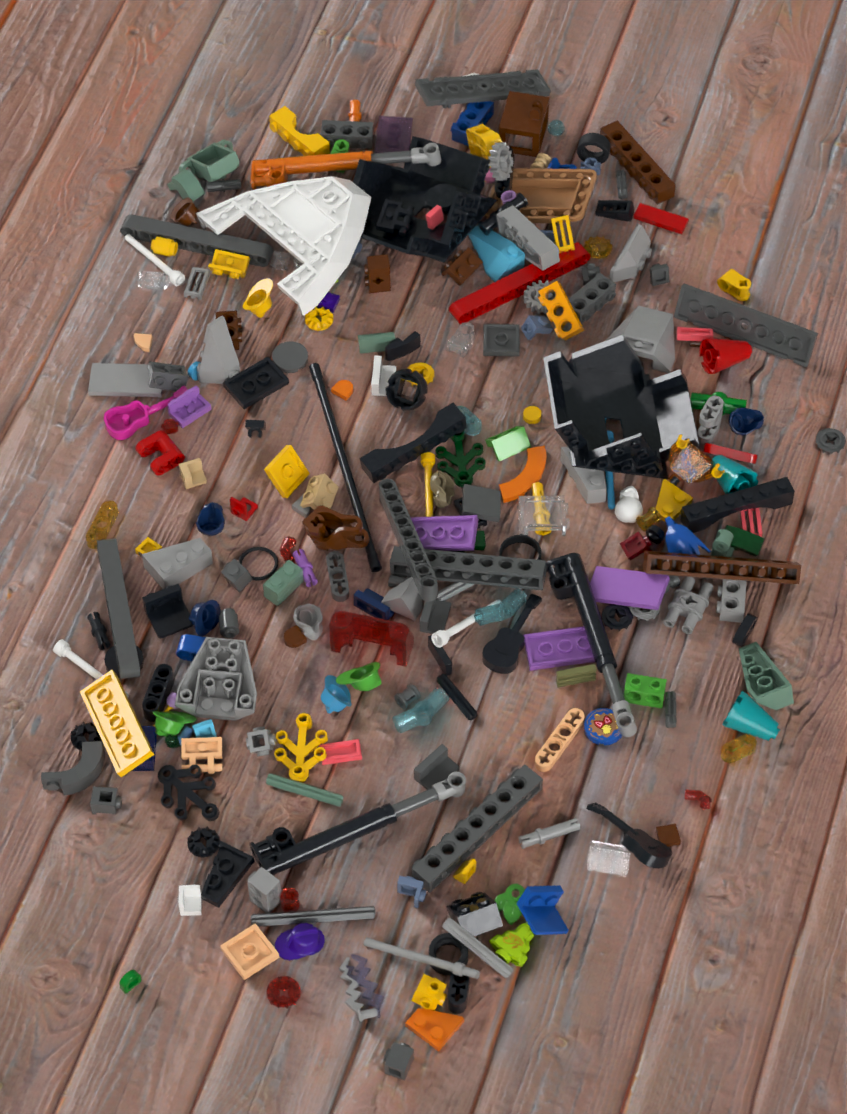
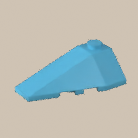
M476 226L468 234L474 249L478 253V257L483 261L485 273L494 282L525 267V253L516 244L495 231L491 230L490 234L486 236L479 226Z

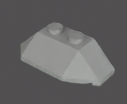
M637 223L610 270V280L614 283L636 277L639 270H643L646 258L649 259L651 256V240L642 223Z

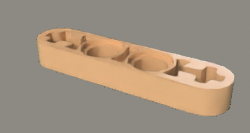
M570 709L536 754L535 767L541 772L549 771L581 729L585 718L584 712L581 709ZM576 716H578L579 719H575L572 726V717L575 718ZM567 729L570 731V735L562 736L559 732ZM551 744H558L560 749L553 751L549 746ZM547 755H549L547 758V763L544 762L543 764H541L540 760L544 761Z

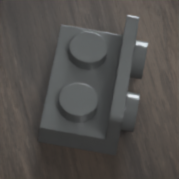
M149 361L147 368L150 373L148 384L150 388L177 391L182 386H186L188 374L184 366Z

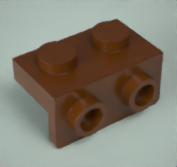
M469 247L464 251L460 249L454 255L456 259L453 262L451 260L443 266L445 270L441 273L442 276L448 274L459 286L483 263Z

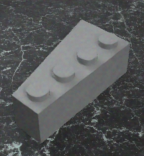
M513 205L496 214L499 234L516 244L525 253L527 261L541 270H545L560 261L557 245Z

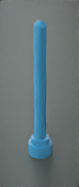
M607 430L608 440L610 443H613L614 433ZM605 471L608 508L612 510L615 508L613 472Z

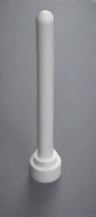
M130 234L125 236L127 242L169 276L172 284L179 286L184 282L185 275L178 270H172Z
M497 599L448 630H438L431 636L433 644L438 648L446 645L451 636L502 605V601Z
M61 639L55 644L53 652L58 656L69 658L96 680L103 676L102 673L71 651L70 645L65 640Z

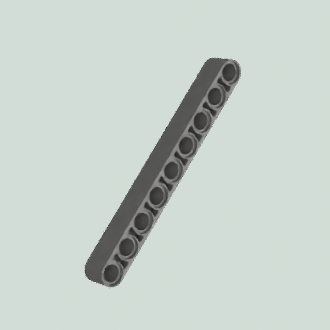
M133 214L126 216L120 229L121 234L124 236L130 234L137 240L150 243L157 236L173 239L174 242H178V249L214 256L215 249L249 256V264L266 267L269 264L274 252L273 247L266 243L225 234L217 235L211 231Z
M383 479L379 482L380 501L420 597L424 601H434L438 597L435 573L395 481Z
M116 538L97 540V551L120 679L140 677L139 660Z

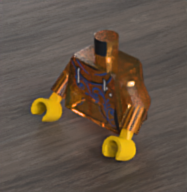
M680 434L677 441L670 447L668 460L670 462V469L674 473L668 478L669 481L677 486L682 480L692 484L693 482L699 483L714 477L720 478L725 470H718L720 464L717 463L714 466L711 458L691 443L690 439L682 440L683 435Z

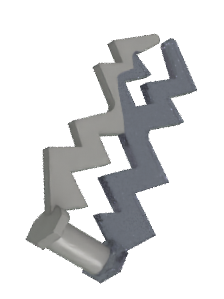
M351 954V958L359 962L356 968L348 966L349 957L345 959L339 968L340 971L344 972L340 977L352 982L346 991V994L351 997L345 1001V1004L358 1015L359 1023H362L364 1019L376 1016L380 1018V1007L384 996L374 993L378 983L365 980V977L371 971V968L364 967L368 959ZM353 969L359 973L357 976L351 975ZM358 986L367 988L362 998L371 1000L368 1006L375 1008L360 1011L364 1004L356 1002L361 995V992L355 990Z

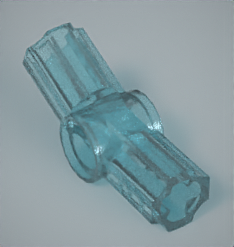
M516 588L500 603L476 609L474 615L476 623L482 626L501 622L512 617L526 603L527 595L524 591Z
M435 688L423 701L416 703L414 708L394 716L395 728L401 734L416 726H428L432 722V717L449 701V696L441 688Z

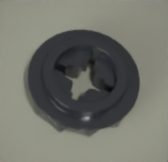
M610 604L604 608L602 620L604 625L610 627L611 630L617 629L620 631L624 628L627 629L632 624L633 614L627 606ZM615 613H617L618 617L620 618L619 622H617L614 618Z
M83 722L79 726L76 725L75 729L71 731V742L75 748L81 751L82 742L102 741L96 726L92 722ZM85 731L89 734V741L84 737Z
M208 826L206 828L198 827L196 831H191V835L187 838L189 851L197 857H209L219 849L220 837L215 830L209 829ZM202 836L205 840H207L206 847L201 842Z

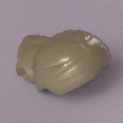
M442 471L435 472L430 479V489L435 494L433 496L435 505L438 508H444L452 503V497L455 495L453 490L455 482L447 473Z

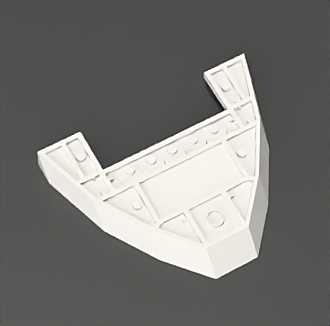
M323 177L290 181L247 191L200 211L196 215L203 229L209 227L217 235L246 215L299 260L303 265L277 283L282 292L298 305L301 314L304 316L321 302L349 265L364 231L371 196L351 180Z

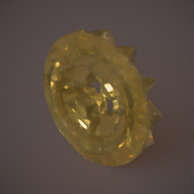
M596 235L595 238L590 237L589 240L585 241L584 248L592 258L602 259L609 256L612 252L610 239H605L604 236L600 238ZM596 244L601 246L600 250H598Z

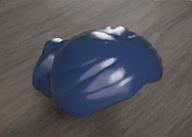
M737 408L729 416L730 429L735 434L741 436L761 428L764 423L763 414L758 410L749 408Z
M211 502L201 509L196 521L199 532L206 536H215L222 532L225 521L221 505Z

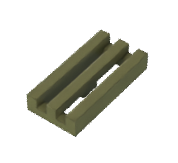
M595 664L557 671V688L596 680L597 669Z

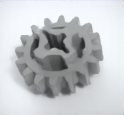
M503 142L492 145V150H490L491 156L488 158L490 160L489 166H491L490 173H493L492 177L496 181L507 180V178H510L509 173H512V151H509L510 146Z
M539 280V284L532 282V287L527 286V290H524L526 308H531V312L536 310L537 315H540L541 312H544L546 315L548 311L546 306L543 307L538 299L540 297L538 291L550 285L548 280L545 283ZM555 292L549 293V300H553L555 298Z

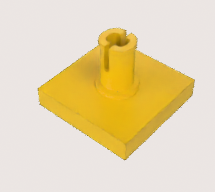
M286 445L264 469L282 498H288L310 474L292 445Z

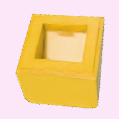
M473 858L463 862L453 874V878L462 884H466L476 872V859Z

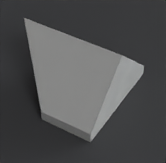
M412 577L389 590L381 603L390 607L391 611L414 621L423 609L422 598Z

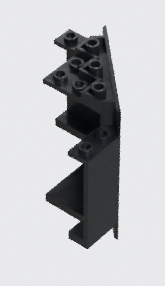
M413 136L409 151L412 148H420L428 143L436 142ZM439 143L436 144L439 146L441 162L436 166H429L427 163L413 164L412 162H405L404 168L359 159L353 183L371 196L361 238L406 254L425 256L444 263L497 202V199L481 194L485 185L486 174L490 168V160ZM440 184H449L456 187L458 191H455L450 210L443 212L444 215L448 216L446 223L438 225L431 230L428 228L427 221L416 218L423 208L430 210L425 203V194L430 188ZM385 199L402 202L403 209H407L408 206L414 207V216L409 222L410 228L404 237L398 235L399 229L396 228L393 233L376 230V224ZM399 216V218H398L399 221H403V219H404L403 217H400V216Z
M624 335L574 352L569 362L561 351L543 357L554 427L570 449L572 467L669 479L666 461L680 457L679 455L683 449L673 450L680 434L683 435L682 440L690 439L689 445H687L688 448L684 451L685 455L687 453L692 454L695 450L701 449L687 378L681 369L650 379L649 374L644 373L643 363ZM605 418L620 420L623 434L622 440L613 443L609 442Z

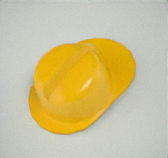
M263 279L257 282L251 288L243 304V309L250 310L258 318H262L272 306L270 293L273 289V281Z

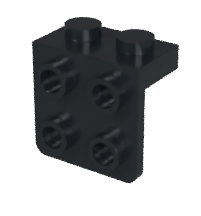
M179 584L168 586L163 590L149 593L147 596L142 597L144 611L158 638L162 639L193 626L189 620L190 613L183 601L182 590Z

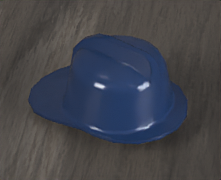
M208 600L193 606L189 620L195 626L198 636H205L217 626L219 622L218 616L221 611L217 601Z

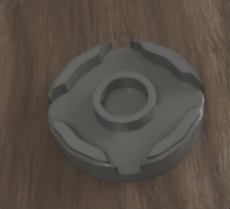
M287 341L275 347L272 352V361L282 372L295 373L307 365L308 352L302 344Z

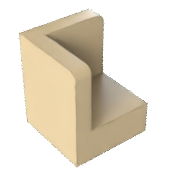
M200 458L179 464L180 476L186 489L207 483Z

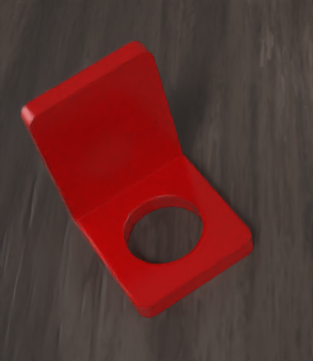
M233 497L230 498L231 513L245 521L258 508V504L245 497L240 501ZM247 505H250L251 510L247 512Z

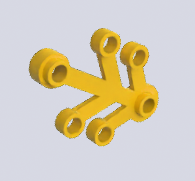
M301 713L296 718V725L299 729L297 746L288 738L286 731L281 730L276 733L277 742L283 744L296 756V764L287 757L284 748H277L274 751L275 759L282 762L289 769L290 779L301 783L307 780L309 770L327 757L325 749L318 747L320 744L328 741V735L325 730L317 731L315 734L316 738L306 745L307 730L311 729L313 725L311 716L306 713ZM314 750V756L304 763L305 757Z

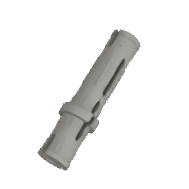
M573 818L544 829L538 828L535 829V832L519 836V843H522L521 848L525 849L538 843L542 845L547 840L579 831L580 824H576L578 819Z

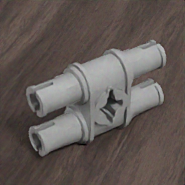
M685 576L681 587L675 590L672 602L668 604L669 611L663 624L673 628L679 615L686 617L682 631L686 634H692L696 623L702 620V614L709 605L708 599L713 591V585L704 582L699 593L695 594L691 592L695 579Z

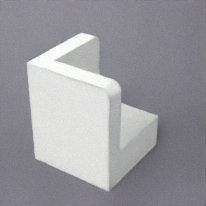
M179 885V910L181 916L202 914L200 885Z

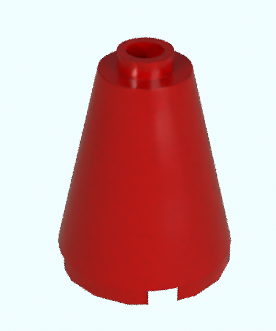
M718 338L702 340L699 355L703 356L704 362H701L702 367L708 374H716L745 361L752 354V347L747 341Z

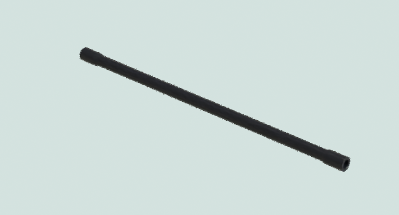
M313 363L309 366V370L317 389L355 516L362 520V529H365L369 534L370 541L365 550L371 572H379L382 566L361 505L325 388L321 368L318 363Z

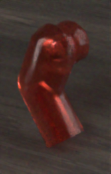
M285 537L279 551L285 563L288 560L294 561V557L290 552V549L296 545L294 537Z
M685 789V800L700 801L701 809L711 808L712 799L710 796L700 790Z

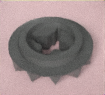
M826 428L818 432L815 443H817L818 448L823 450V453L827 451L832 454L833 452L839 453L841 449H844L846 439L839 430ZM827 439H828L829 441H834V443H833V444L827 443Z

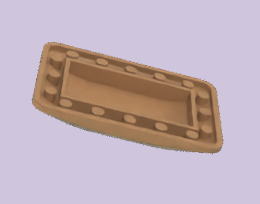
M514 168L512 191L516 193V196L518 193H521L527 199L528 206L522 207L519 211L532 223H552V218L566 215L569 216L570 222L581 220L585 215L597 174L592 169ZM495 182L489 197L497 199V202L485 214L486 218H489L492 212L503 205L502 200L496 196Z

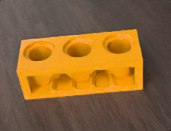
M555 281L538 291L540 294L538 299L543 307L546 306L548 310L546 315L550 322H554L556 326L554 330L558 338L562 337L566 341L585 331L561 283ZM551 292L556 294L553 300L548 299V295ZM563 307V314L557 316L556 310ZM567 323H571V330L565 332L564 326Z

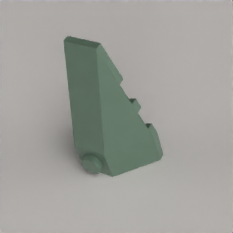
M754 642L739 648L747 692L754 701L774 710L793 704L792 685L759 644Z

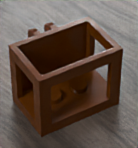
M509 91L499 125L501 141L508 144L510 134L533 138L532 149L510 146L514 154L537 157L540 153L549 122L550 97Z

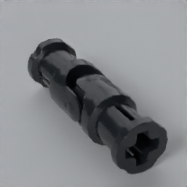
M518 193L512 201H507L496 211L492 212L489 218L483 222L480 221L478 223L480 230L488 236L491 230L498 227L497 213L512 205L518 210L522 207H527V199L523 194Z

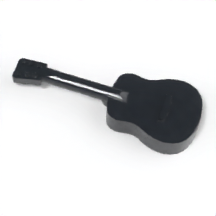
M530 594L526 601V606L513 628H501L497 636L484 646L482 661L487 668L500 674H509L516 669L519 653L524 648V636L519 631L532 609H535L542 602L541 597Z
M598 803L588 804L587 810L601 814L623 831L622 845L630 850L641 863L657 869L667 866L672 856V851L668 846L652 838L641 829H633L605 808V806H601Z

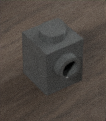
M235 558L227 563L221 571L226 581L238 592H241L253 580L248 570Z
M393 1042L391 1049L387 1048L384 1055V1061H386L384 1064L385 1074L405 1080L414 1060V1049L406 1043L398 1044Z

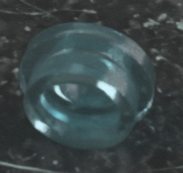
M553 120L548 126V132L554 136L562 135L565 132V126L562 121Z

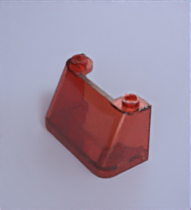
M338 611L333 614L329 624L331 651L340 653L342 647L346 645L352 647L355 639L391 647L390 655L396 656L397 665L407 667L414 644V634L405 624L346 611Z

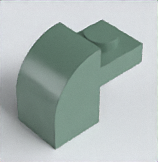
M186 169L171 178L172 181L167 184L169 190H178L182 200L188 197L194 201L205 194L197 178Z

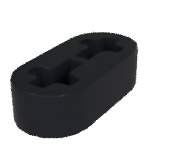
M749 613L745 616L733 638L734 644L743 647L754 629L758 617Z

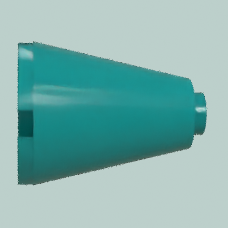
M718 455L711 459V471L717 463L720 464L718 470H725L720 478H716L725 494L758 485V475L754 470L723 455Z
M743 691L737 697L728 712L727 718L722 723L727 728L767 741L771 738L775 739L780 731L777 728L779 723Z

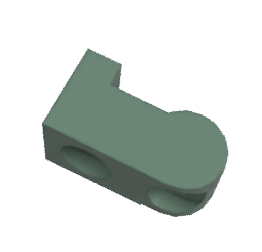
M725 529L718 530L713 542L711 556H733L734 548L730 547L734 536L730 531Z

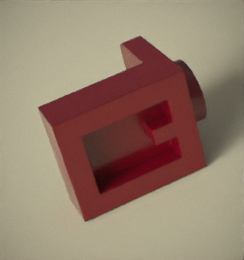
M639 531L620 543L630 561L646 550L652 551L650 547L652 542L647 535L643 536Z

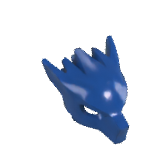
M670 516L665 518L667 526L665 539L669 553L700 555L698 546L708 553L711 552L686 526L677 524Z

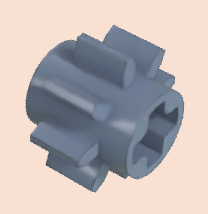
M586 158L584 162H581L580 169H592L597 175H600L601 163H597L595 158Z

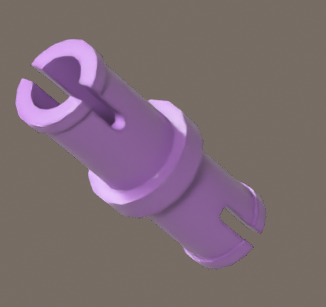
M299 549L300 554L296 550L292 555L297 565L303 569V578L306 586L312 587L310 582H312L313 586L318 583L312 571L313 566L311 562H308L303 549Z

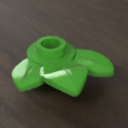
M519 884L508 886L505 893L498 895L494 900L497 903L498 910L503 911L509 925L514 924L522 915L516 903L525 889ZM518 891L520 895L513 897L512 892Z

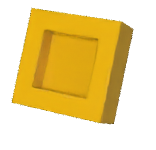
M147 537L135 548V552L142 557V554L162 549V546Z

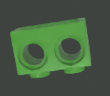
M627 673L624 688L625 701L631 704L662 708L667 679Z

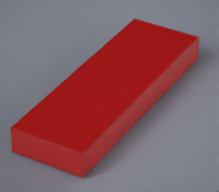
M643 203L638 205L633 215V219L679 234H683L689 222V218Z

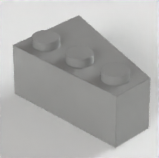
M201 538L142 554L144 568L162 589L180 584L213 564L211 549Z

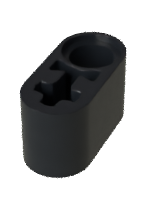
M453 972L450 976L448 989V1009L454 1014H460L467 1007L470 977L454 975ZM462 979L465 982L457 983L456 980ZM456 994L460 995L459 1002H456Z

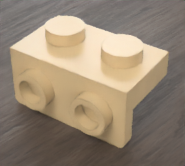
M325 473L313 476L308 482L300 506L302 508L311 507L315 510L316 507L323 505L331 509L339 487Z

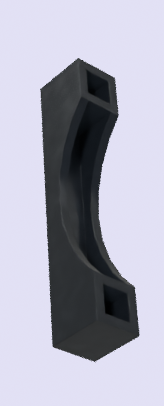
M453 402L437 412L431 426L416 440L396 448L374 449L360 458L361 467L373 483L383 480L387 475L400 470L407 463L415 461L421 454L430 452L437 445L463 432L467 428L466 417Z
M788 477L780 478L683 506L680 521L682 525L686 526L693 533L707 529L720 519L742 510L760 507L778 509L792 505L795 490Z

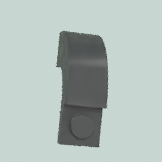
M82 742V757L79 763L69 770L42 772L41 781L43 789L50 791L62 789L65 796L78 793L93 784L99 777L104 765L103 742Z

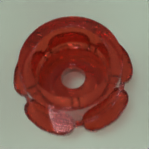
M166 419L161 424V428H163L166 434H174L178 432L179 422L175 421V419Z

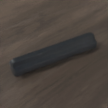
M442 673L439 675L437 682L468 720L472 721L475 719L477 711L446 674Z

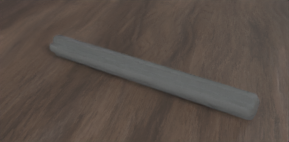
M374 906L252 914L251 925L256 924L259 927L374 919L376 914Z

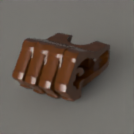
M323 505L316 507L302 521L308 536H310L313 543L320 550L364 548L370 541L369 534L365 529H362L363 522L358 516L340 514ZM356 522L357 525L354 527L351 523ZM355 536H364V539L356 541Z

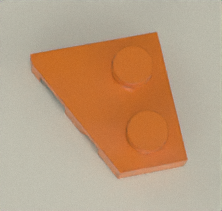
M418 1008L405 1022V1027L439 1051L465 1022V1018Z

